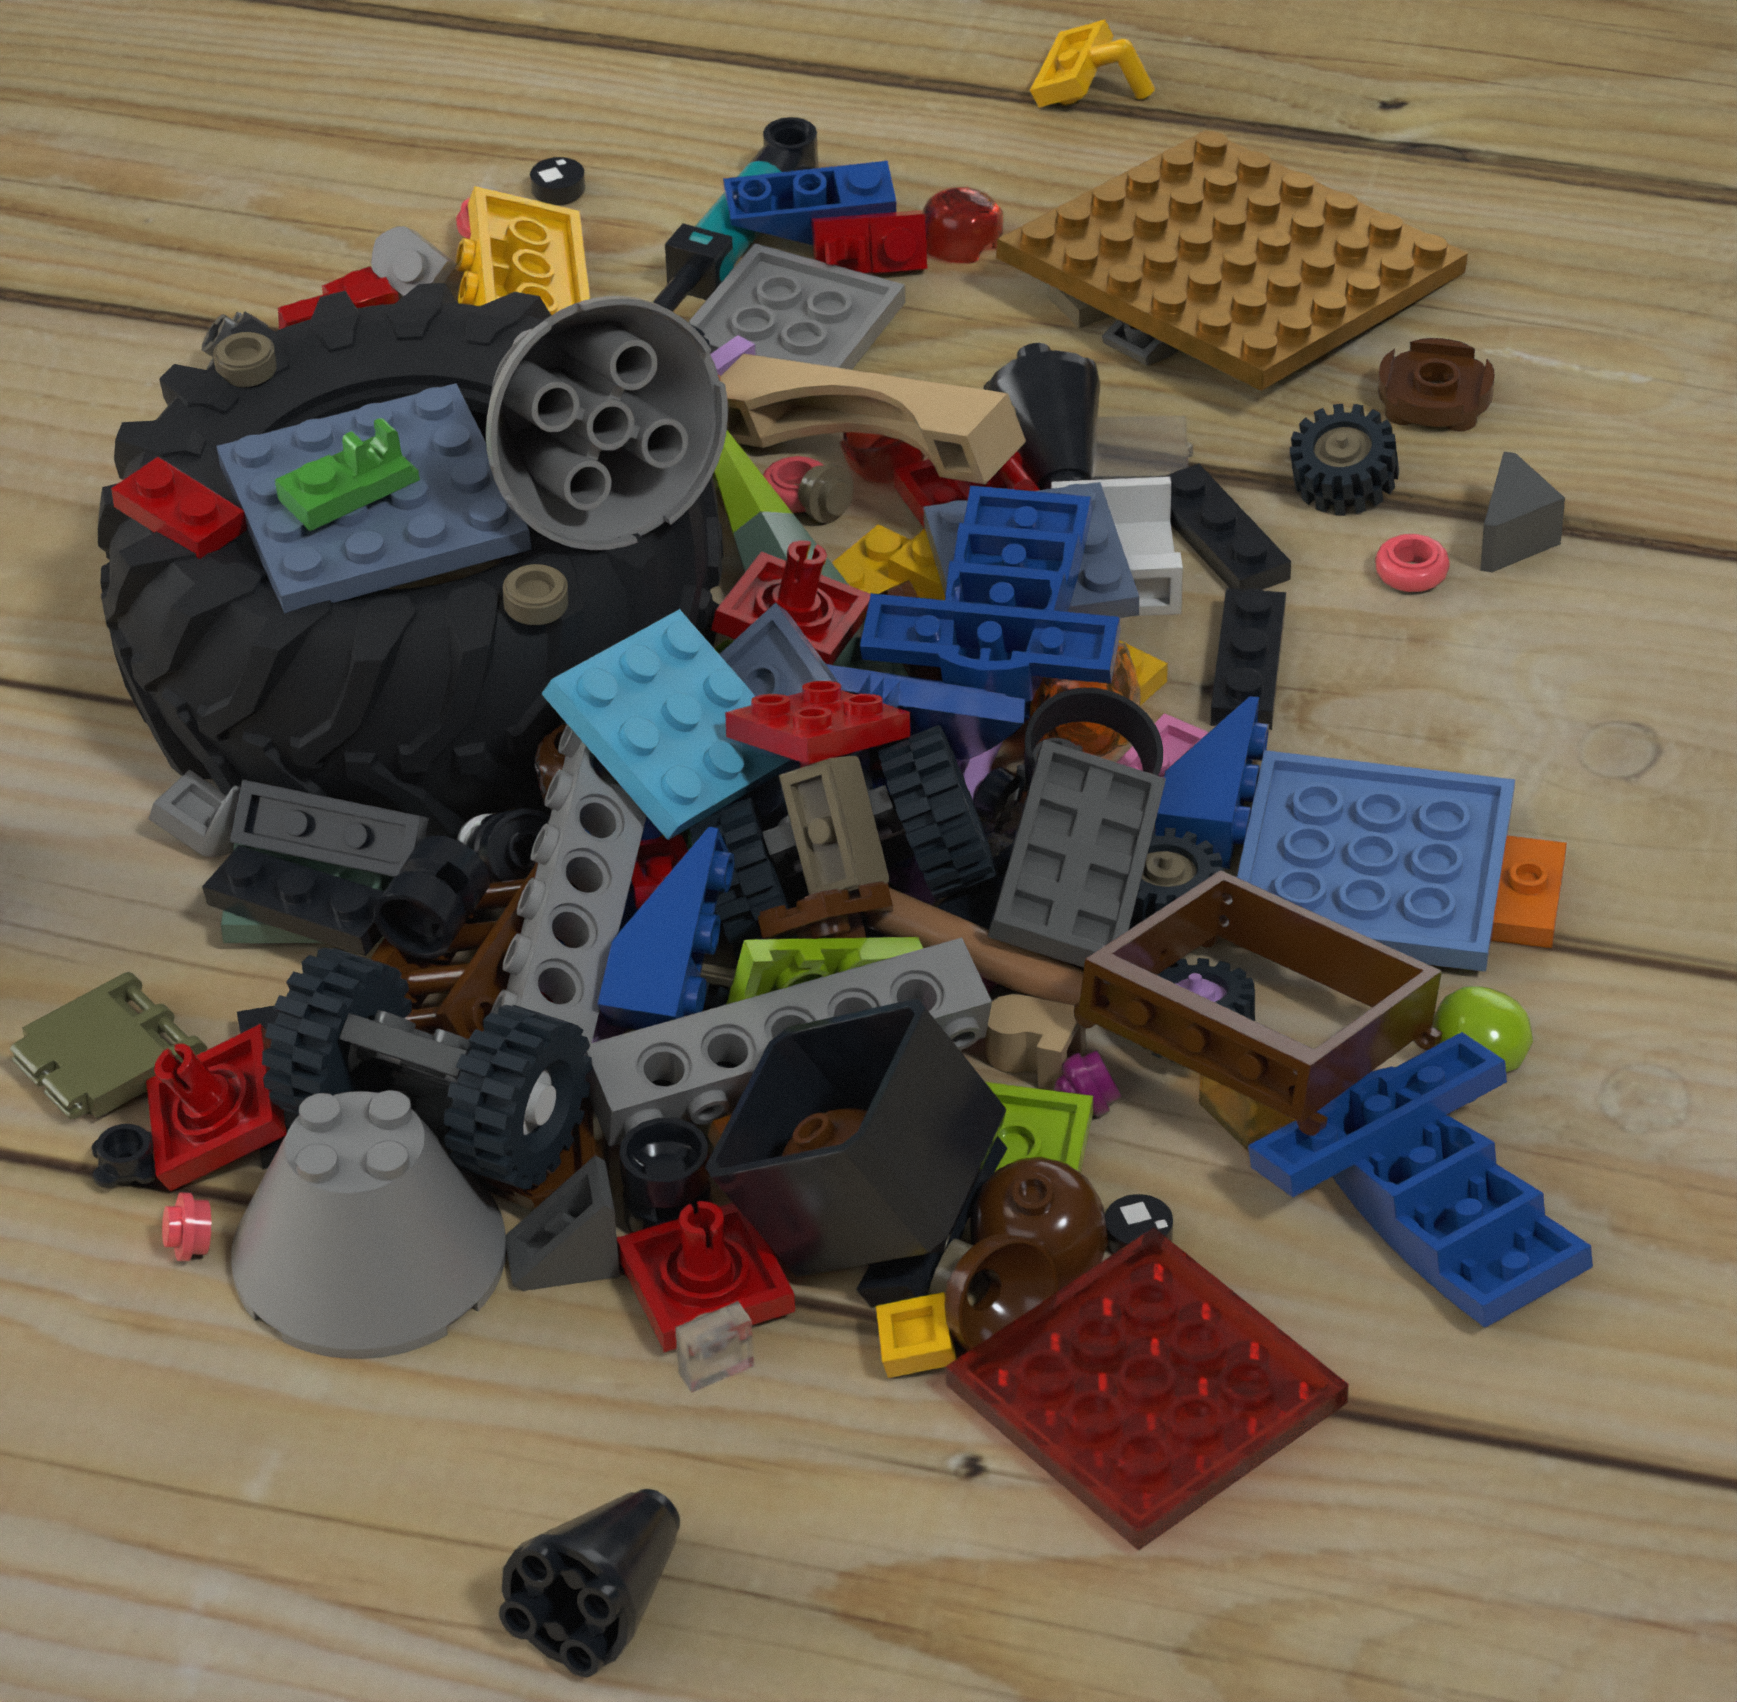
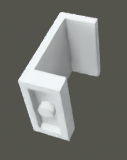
M1170 477L1051 482V489L1066 487L1072 484L1101 483L1139 594L1138 616L1181 614L1183 567L1181 552H1174L1170 523Z

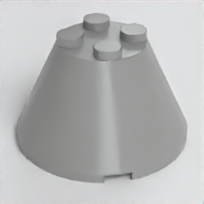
M604 296L584 300L561 309L546 318L534 329L523 331L515 338L512 347L499 363L494 376L486 422V446L495 483L507 504L521 520L538 533L565 546L586 550H610L638 543L636 537L632 534L639 533L642 536L664 522L671 525L694 504L711 479L719 462L725 442L728 421L726 387L719 380L715 363L709 353L712 350L700 333L684 318L654 302L628 296Z
M392 1090L381 1093L347 1092L334 1096L327 1093L314 1094L300 1104L299 1116L291 1124L237 1226L231 1249V1267L235 1288L242 1304L254 1320L260 1317L267 1324L280 1331L283 1342L295 1348L327 1357L345 1359H368L402 1354L419 1349L447 1336V1325L464 1315L472 1307L479 1311L488 1301L502 1276L506 1260V1234L502 1214L496 1201L482 1183L470 1171L461 1169L460 1165L455 1164L449 1156L452 1151L446 1148V1145L411 1109L410 1100L405 1094Z

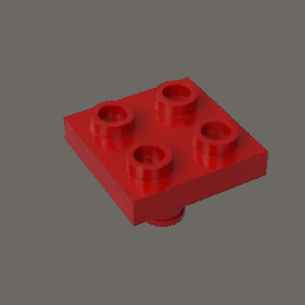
M799 540L789 544L786 561L762 551L716 609L711 630L735 640L773 604L777 603L790 614L825 664L833 665L865 621L871 594L821 575L823 565H825L827 559L826 550L817 544L814 548L812 559H807L811 542Z
M834 681L809 682L802 686V692L789 696L782 694L758 695L751 699L750 706L725 712L727 738L799 761L800 768L829 758H836L910 737L909 711L883 704V698L879 695L852 694L842 691L841 684Z
M261 1024L198 1055H195L194 1051L186 1044H175V1052L184 1060L182 1063L169 1048L164 1050L158 1057L154 1067L156 1075L147 1079L146 1083L156 1177L170 1192L286 1136L284 1110L280 1109L279 1105L272 1103L268 1097L272 1090L264 1086L263 1076L270 1070V1067L262 1065V1055L264 1050L270 1048L271 1039L265 1037L267 1030Z
M700 1201L697 1202L698 1213L694 1214V1210L691 1204H689L680 1212L679 1219L617 1237L618 1259L664 1352L795 1312L794 1291L771 1247L733 1202L717 1206L711 1202Z

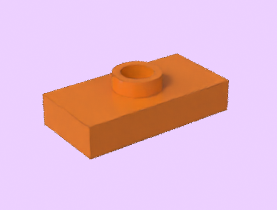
M1507 835L1491 941L1552 948L1567 842Z

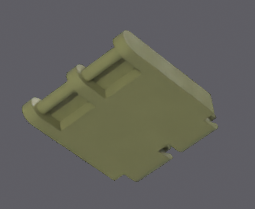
M125 972L22 1027L24 1038L15 1042L10 1048V1051L15 1055L12 1061L37 1086L45 1085L47 1087L44 1093L69 1119H76L86 1113L93 1114L96 1118H99L146 1092V1080L156 1075L154 1072L155 1063L161 1053L167 1048L182 1063L184 1060L175 1052L174 1045L170 1046L159 1035L160 1033L165 1032L176 1044L188 1045L195 1055L207 1050L206 1044L197 1036L188 1037L174 1023V1013L165 1004L155 1005L141 991L142 982L131 972ZM132 1000L143 1012L138 1014L127 1002Z

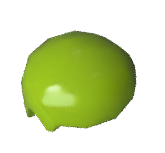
M1481 986L1462 987L1447 995L1441 1001L1434 1014L1432 1027L1443 1033L1440 1043L1463 1032L1504 1059L1506 1073L1516 1070L1521 1066L1533 1043L1531 1022L1526 1011L1518 1001L1492 988Z

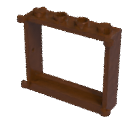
M1220 870L1085 959L1080 1001L1074 1005V1017L1077 1023L1084 1028L1099 1025L1296 1120L1299 1129L1304 1134L1313 1136L1326 1127L1328 1117L1318 1113V1110L1412 1041H1415L1424 1050H1429L1440 1043L1443 1033L1433 1028L1432 1025L1442 971ZM1223 938L1372 1008L1313 1049L1170 982L1157 974L1199 946L1210 948Z

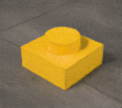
M944 1292L876 1306L881 1357L888 1378L957 1364L954 1338L946 1323Z

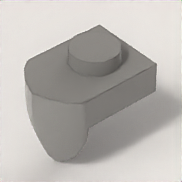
M405 226L392 228L377 237L373 246L371 260L374 273L380 278L386 277L390 285L403 296L418 284L444 283L457 265L423 236Z
M189 770L153 803L149 820L203 856L216 857L230 854L234 849V843L230 842L241 787L235 785L228 795L225 796L218 788Z

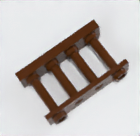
M538 863L535 864L526 879L490 883V887L470 917L466 919L464 926L450 947L440 957L435 959H419L401 952L385 938L370 959L395 967L402 972L400 978L407 980L409 991L404 998L410 999L412 1002V1012L405 1019L415 1023V1029L431 1035L435 1033L436 1029H440L468 1040L475 1029L484 1031L483 1019L491 1013L500 992L507 989L510 973L503 971V962L511 941L516 934H521L524 917L517 915V907L526 884L531 878L535 879ZM570 882V884L575 889L579 890L573 883ZM507 907L498 921L477 923L486 910ZM478 949L470 963L448 966L457 952ZM449 992L440 1007L419 1009L428 995Z

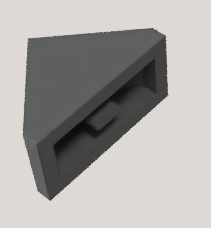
M1503 452L1484 522L1480 571L1494 572L1561 544L1565 497L1516 453Z
M597 1156L591 1158L505 1235L514 1287L527 1291L620 1277L615 1210L606 1163L603 1159Z

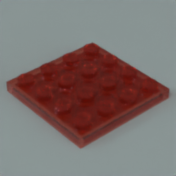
M1154 1227L946 1366L947 1387L1138 1551L1347 1404L1349 1384Z

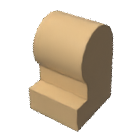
M1018 994L1000 996L992 1001L986 1036L984 1037L985 1054L988 1062L994 1068L1003 1072L1018 1073L1028 1070V1072L1038 1074V1088L1054 1091L1055 1081L1062 1075V1066L1065 1059L1077 1052L1083 1057L1086 1051V1028L1077 1023L1074 1017V1005Z

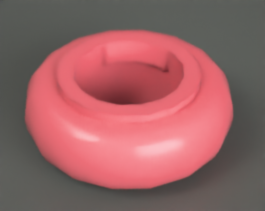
M786 457L772 463L764 471L763 476L792 513L806 512L798 497L800 485L794 484H800L804 475L813 467L824 465L809 457Z
M1402 534L1390 538L1380 546L1375 557L1376 571L1383 582L1396 590L1405 592H1423L1435 588L1444 581L1450 567L1448 553L1438 541L1419 534Z

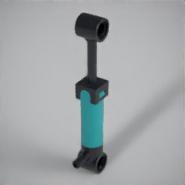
M796 117L780 118L770 122L763 131V147L737 177L818 168L816 127L810 121ZM725 192L696 226L682 223L665 243L667 285L654 299V303L673 312L687 295L707 300L733 270L734 264L759 236L760 232L731 225Z

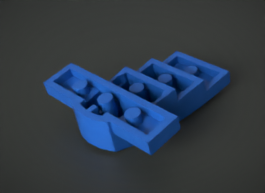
M970 486L964 523H959L954 560L949 561L945 600L871 593L860 643L862 660L941 667L942 680L945 684L985 689L987 692L1025 699V702L1033 700L1044 677L1111 684L1121 633L1120 618L1116 616L1068 612L1081 567L1093 511L1091 496Z
M826 664L846 692L879 695L883 698V704L909 711L910 736L940 725L957 762L976 757L997 746L1006 738L1012 736L1030 718L1031 701L1025 702V699L987 692L985 689L945 684L943 681ZM893 742L868 748L869 752L878 754V748Z
M1463 1032L1397 1067L1391 1066L1367 1074L1317 1111L1328 1117L1326 1127L1316 1135L1309 1136L1304 1134L1299 1129L1295 1120L1248 1145L1251 1168L1292 1198L1333 1177L1354 1207L1386 1243L1431 1286L1484 1328L1593 1267L1591 1245L1545 1215L1543 1192L1496 1163L1495 1142L1447 1115L1507 1082L1505 1060Z

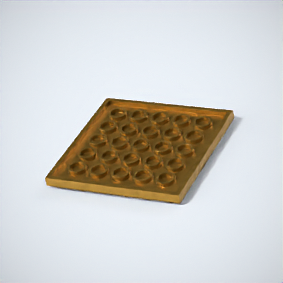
M1205 130L997 239L996 258L1262 391L1464 274L1468 253L1448 244L1444 238L1438 235L1426 234L1403 223L1401 218L1396 215L1382 213L1359 202L1355 196L1349 193L1337 192L1320 184L1307 173L1293 171L1272 161L1268 155L1262 152L1251 151L1231 142L1222 133Z

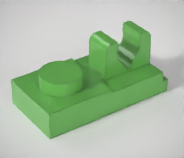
M383 418L374 420L375 436L362 441L352 431L348 432L342 438L343 451L308 462L302 467L275 479L278 500L309 531L420 480L418 469L401 453L398 432Z

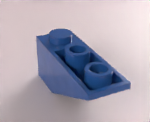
M888 160L723 179L732 226L813 245L812 218L896 212L897 201Z
M1249 696L1170 766L1164 775L1166 781L1155 821L1156 836H1164L1165 828H1176L1175 837L1183 838L1187 831L1197 835L1196 845L1205 840L1213 845V854H1220L1224 869H1230L1235 844L1244 845L1251 814V807H1245L1244 802H1253L1260 772V765H1254L1253 760L1262 761L1264 750L1267 751L1269 724L1258 723L1259 697Z
M708 827L612 940L597 1003L608 1025L640 1030L703 1011L706 997V979L700 977L705 954L713 955L719 941L720 916L714 914L719 891H729L734 873V854L728 852L719 828Z

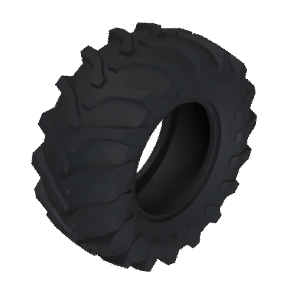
M428 283L416 285L398 302L387 305L356 308L346 291L322 296L319 298L310 320L284 327L278 331H273L251 318L230 330L231 335L241 332H254L268 337L274 345L277 368L273 376L255 386L236 387L228 383L216 372L215 364L207 370L173 364L159 378L163 398L168 405L159 417L153 421L121 423L115 439L114 462L119 478L124 480L156 457H160L237 506L220 467L216 446L237 441L248 435H260L299 425L306 420L322 419L360 409L367 404L383 403L417 394L428 388H440L452 384H457L486 442L487 414L493 380L499 363L520 333L534 329L546 318L550 317L551 314L540 296L513 292L484 305L475 306L458 303L445 283ZM713 476L694 504L674 523L670 525L664 522L642 536L639 533L632 534L636 537L638 543L610 550L578 549L550 540L526 524L530 533L531 550L513 554L506 560L482 572L442 584L417 588L383 589L335 603L327 600L287 613L283 612L248 530L219 550L207 553L204 557L198 559L196 553L157 531L152 532L116 509L111 490L116 484L102 487L98 517V547L106 552V557L110 562L101 566V599L106 625L110 631L114 654L124 685L144 722L148 724L171 768L181 776L191 770L204 780L213 779L225 796L228 795L235 785L241 787L242 780H248L427 817L429 821L425 837L447 836L456 840L462 826L471 818L482 814L502 812L515 807L516 809H538L551 816L552 810L545 806L539 791L534 764L537 746L547 734L567 723L542 695L549 682L556 676L679 609L711 646L714 647L717 632L711 629L715 611L719 604L713 601L710 591L712 588L719 586L724 555L722 526L719 523L718 503ZM530 564L547 565L559 570L565 576L568 583V607L565 613L557 620L543 625H527L512 619L506 613L503 601V583L509 573L519 567Z

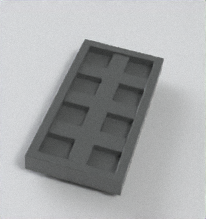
M1043 739L987 937L1084 968L1087 957L1127 932L1166 778Z

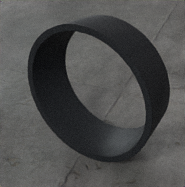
M1099 688L1066 690L1043 702L1029 720L1025 733L1024 759L1025 776L1028 785L1030 784L1036 763L1033 751L1039 740L1050 730L1072 722H1092L1113 729L1126 738L1134 747L1141 760L1144 772L1157 776L1160 773L1163 763V744L1156 725L1140 706L1118 693Z

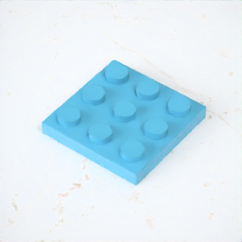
M680 609L556 676L542 692L544 698L667 840L791 768L796 763V760L726 737L725 712L750 706L751 699L755 695Z

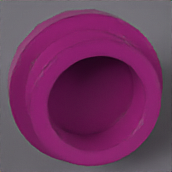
M1097 1050L1084 1057L1077 1052L1065 1059L1062 1066V1075L1057 1078L1054 1084V1091L1093 1096V1115L1097 1117L1109 1112L1108 1104L1122 1097Z

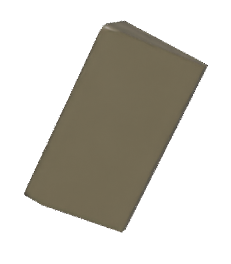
M858 757L829 758L779 775L809 895L832 889H847L850 894L858 892V886L880 881H884V884L889 882V875Z

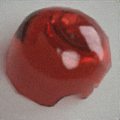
M965 186L947 188L931 196L923 208L925 213L927 253L930 256L946 262L969 264L978 261L984 247L991 243L992 248L997 249V239L1003 234L1004 213L987 193Z
M844 432L843 440L839 442L849 468L867 482L893 483L894 469L903 468L925 459V455L919 449L902 440L880 434Z

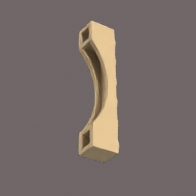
M743 354L720 376L727 392V430L739 444L764 448L788 440L819 434L844 432L880 434L902 440L919 449L933 463L939 477L986 484L1026 442L1008 393L751 354Z

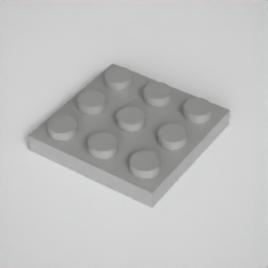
M754 243L688 323L705 333L704 337L709 340L712 350L709 352L710 354L739 335L755 344V355L852 370L905 304V284L836 265H828L825 262Z

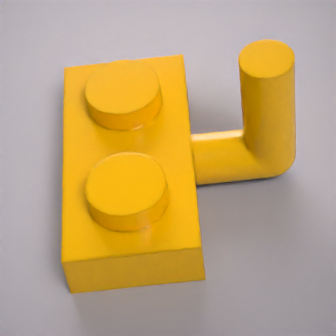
M1104 19L1059 32L1030 92L1039 108L1058 102L1062 105L1072 104L1087 94L1088 88L1099 67L1118 62L1136 99L1150 96L1155 91V87L1133 44L1127 39L1112 41L1114 36Z

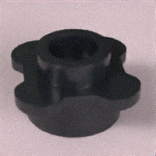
M134 1124L112 1126L106 1129L92 1144V1154L98 1159V1167L93 1171L94 1182L98 1186L112 1188L116 1185L147 1184L157 1179L152 1133Z

